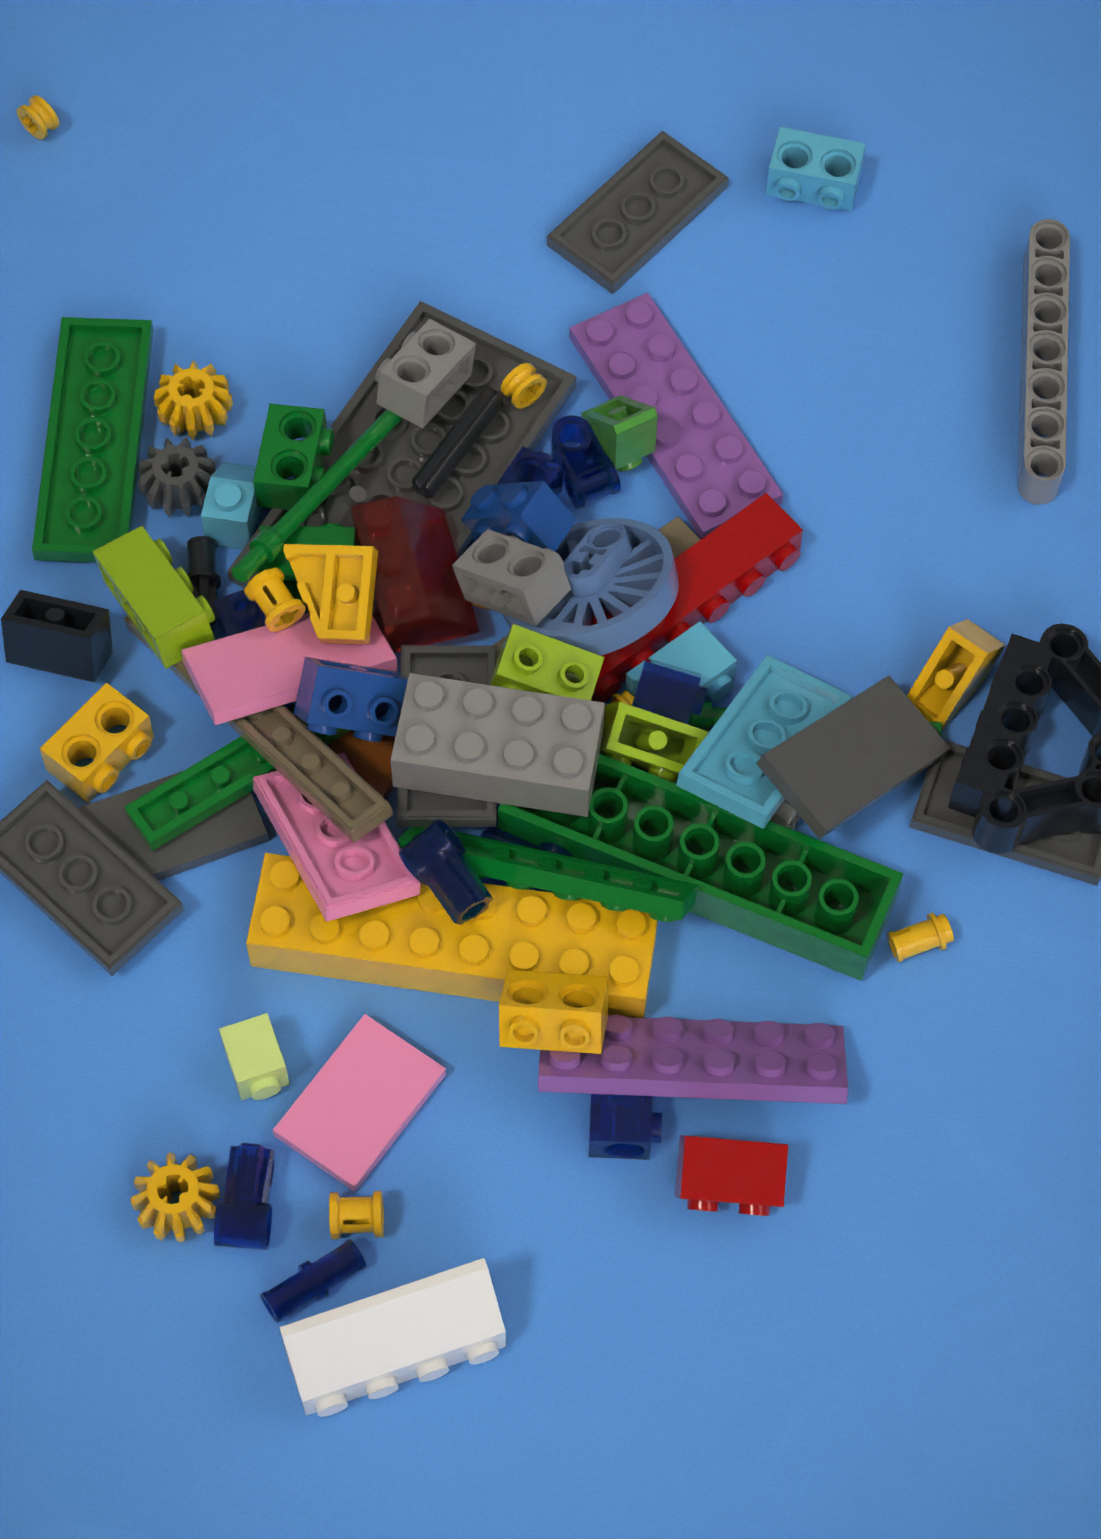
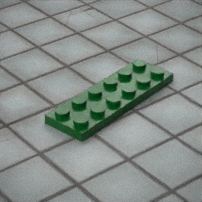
M61 318L32 545L34 560L96 562L92 551L131 532L154 331L152 320Z

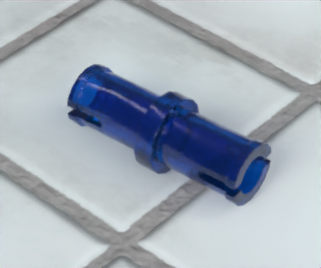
M348 1239L344 1244L313 1263L306 1260L298 1265L299 1271L269 1291L261 1293V1300L270 1316L278 1323L282 1318L311 1300L317 1299L321 1301L328 1297V1290L355 1272L366 1268V1262L354 1242Z

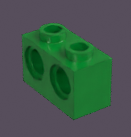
M269 403L253 479L258 507L289 510L326 472V468L322 467L324 456L332 455L334 429L327 428L325 409ZM296 438H305L303 440H294ZM291 476H297V478L292 480L286 479Z

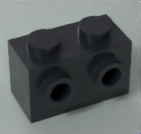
M20 590L1 618L7 663L95 682L113 653L109 609Z

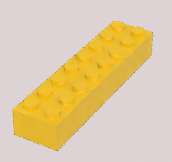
M265 853L246 940L251 967L500 1002L507 970L608 977V1016L645 1017L658 921L650 918L648 913L632 909L625 911L608 910L602 907L600 902L583 898L563 900L550 892L529 889L520 890L508 886L416 874L420 881V895L326 922L291 857L272 853Z

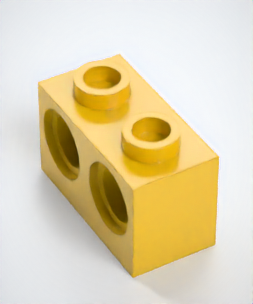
M106 682L39 749L46 770L89 803L98 793L107 792L115 784L119 772L132 759L138 760L148 751L154 734L149 715ZM117 725L127 726L125 730L119 733L108 732L109 729ZM80 759H94L87 766H75V763Z
M507 970L499 1002V1047L601 1054L608 1020V977Z

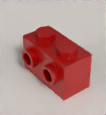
M680 1135L675 1197L688 1199L687 1209L718 1212L719 1202L739 1203V1214L769 1216L770 1206L784 1207L788 1144Z

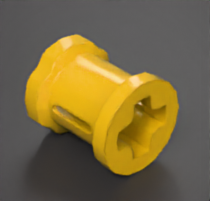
M276 567L255 575L244 589L247 598L256 601L266 616L265 624L271 632L282 631L290 627L303 616L306 610L301 600L293 598L283 583L284 574Z
M382 1190L374 1191L372 1196L340 1197L338 1192H330L329 1227L331 1239H340L341 1234L373 1233L375 1238H383L384 1201Z

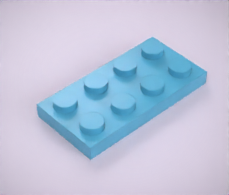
M767 655L680 770L676 786L764 829L785 798L756 764L757 761L766 752L851 700L852 695Z

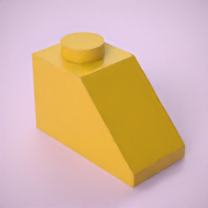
M969 619L949 626L908 692L907 697L927 721L942 722L943 730L982 685L1006 645Z

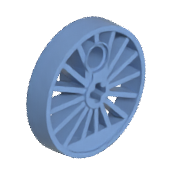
M606 518L574 524L556 550V553L559 554L564 562V570L571 590L537 626L505 614L503 616L509 628H511L512 624H516L600 656L621 649L640 639L656 627L668 614L676 600L679 579L671 546L667 538L656 528L636 520ZM604 611L613 616V618L607 620ZM595 614L598 624L591 625L592 617Z

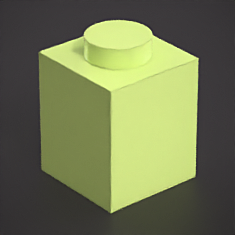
M268 1013L219 1028L223 1048L241 1101L251 1097L254 1100L266 1099L276 1095L281 1090V1087L290 1085L286 1065Z

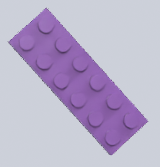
M648 292L569 328L571 342L609 400L623 395L655 407L658 415L655 452L647 455V458L700 539L765 493L778 505L782 504L783 493Z
M610 1015L607 1020L601 1054L540 1050L538 1092L847 1104L848 1079L843 1026L825 1023L788 1024L774 1021L738 1022L724 1019L687 1020L673 1017L637 1018Z

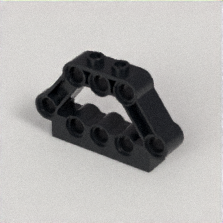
M1061 623L1050 626L1042 634L1040 642L1011 634L997 674L995 673L986 703L980 712L970 745L967 747L948 808L975 817L972 828L974 841L980 848L989 853H1008L1020 843L1075 831L1087 834L1101 832V662L1088 648L1089 643L1086 635L1073 625ZM1052 687L1092 735L1080 766L1079 775L1015 789L1024 763V757L1029 752L1038 720L1043 714ZM994 818L1002 819L1006 822H999Z

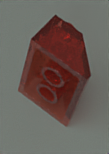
M399 496L350 506L352 527H355L357 546H374L378 551L373 607L379 628L394 653L401 651V645H430L479 633V626L472 603L465 600L452 567L458 556L443 509Z

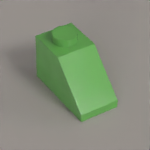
M619 395L581 413L599 464L619 472L627 471L639 466L643 462L642 457L655 452L658 418L655 407Z

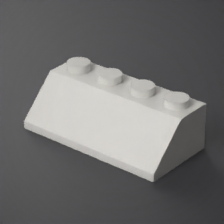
M485 1258L279 1327L287 1359L306 1416L317 1412L319 1417L336 1414L348 1407L347 1401L368 1395L369 1399L388 1396L399 1389V1383L417 1377L420 1382L437 1379L449 1372V1366L469 1360V1363L472 1365L480 1364L499 1355L498 1349L506 1347V1331Z

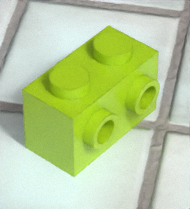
M512 624L502 644L489 685L591 701L604 657Z
M623 702L605 705L604 731L600 754L627 765L647 770L650 774L676 783L680 770L709 732Z

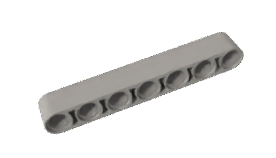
M1052 219L1038 221L1032 226L1023 259L1018 490L1023 499L1036 505L1047 504L1054 500L1058 494L1066 466L1070 235L1069 230L1064 224ZM1038 435H1044L1048 438L1039 437ZM1035 473L1045 474L1048 477H1041Z

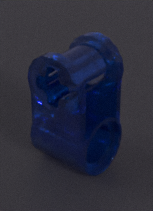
M574 415L565 416L557 420L552 429L550 457L572 505L576 509L585 507L587 500L607 492L611 495L620 493L621 484L617 470L610 457L605 454L588 421ZM567 442H575L580 446L572 448L567 447L563 444Z

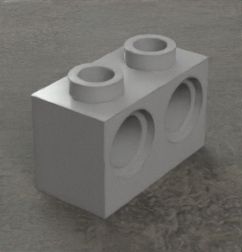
M429 319L417 333L414 331L409 333L400 351L392 359L386 358L381 363L375 377V381L378 383L376 404L424 428L472 375L476 343Z
M489 529L452 565L465 600L537 626L571 590L564 570V562L555 551L549 548L543 549L523 542L515 536H506Z

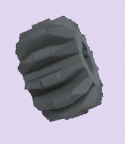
M166 437L164 449L160 450L150 446L148 452L149 459L140 460L138 467L140 480L138 484L140 492L143 496L147 497L148 504L152 510L163 507L164 513L170 518L176 509H182V512L189 517L192 505L203 508L210 476L216 471L215 463L212 461V458H208L207 451L203 445L191 448V443L185 437L179 445L173 446V443Z

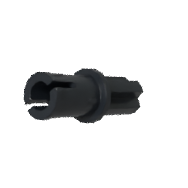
M196 536L187 542V575L194 588V592H192L194 597L197 598L202 595L214 613L215 621L210 623L211 626L217 622V589L221 586V577L216 573L217 542L211 537Z

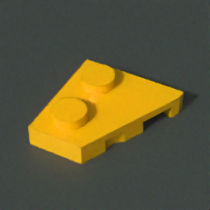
M284 544L283 552L286 559L290 562L298 582L296 585L303 602L309 610L310 620L317 638L322 643L369 645L378 551L375 547Z

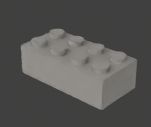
M409 673L391 756L393 787L588 817L604 731L605 703Z

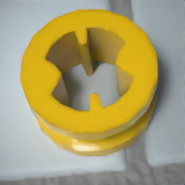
M33 95L28 100L29 106L21 105L17 108L16 112L24 128L36 139L43 140L48 135L47 129L55 130L59 127L60 123L52 107L40 96Z
M523 363L515 367L505 377L501 384V392L506 397H512L511 402L517 409H523L534 403L541 396L546 388L547 380L541 374H536V368L531 363Z

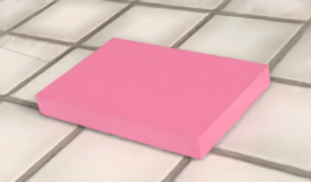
M364 1014L273 1129V1134L277 1139L356 1192L446 1076V1068Z

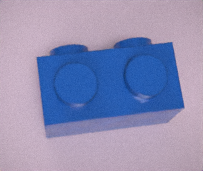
M544 481L484 485L474 493L470 500L471 505L461 519L473 533L474 541L489 529L506 536H515L523 542L543 549L549 548L555 552L577 520Z
M305 657L294 714L308 723V730L316 733L336 735L337 728L354 730L353 736L356 738L382 742L383 735L396 737L408 678L397 671Z

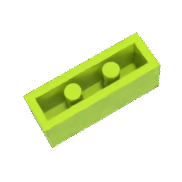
M140 526L92 551L103 582L165 669L182 661L181 650L215 640L210 627V623L215 621V616L210 605L202 595L197 598L194 597L192 594L194 588L188 575L181 566L176 569L172 567V557L160 538L153 541L144 527Z

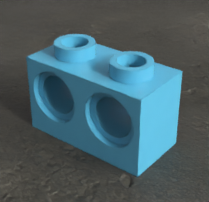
M779 127L769 165L766 195L779 197L786 201L795 200L820 205L831 210L840 209L852 212L862 171L866 143Z

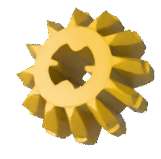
M193 359L188 369L183 370L175 364L172 370L173 376L161 375L159 381L160 388L155 390L154 402L155 406L158 407V419L162 422V425H170V430L175 437L185 430L188 431V436L192 440L195 439L198 431H205L212 437L214 431L213 424L226 426L227 412L231 411L233 406L232 395L229 393L227 379L224 375H217L216 369H214L212 364L200 370L198 364Z
M169 1152L165 1158L166 1166L160 1168L157 1162L149 1160L147 1169L151 1177L135 1176L134 1185L140 1193L131 1197V1205L134 1210L140 1211L137 1220L141 1228L145 1229L154 1226L153 1233L155 1238L160 1241L167 1236L170 1230H173L176 1241L182 1243L186 1237L184 1229L191 1227L195 1233L202 1235L205 1228L201 1218L212 1219L216 1217L218 1212L216 1206L211 1202L220 1197V1190L218 1185L210 1183L213 1173L209 1166L197 1169L196 1157L191 1154L183 1160L181 1165H178L175 1154ZM182 1191V1194L179 1196V1202L170 1204L172 1192Z

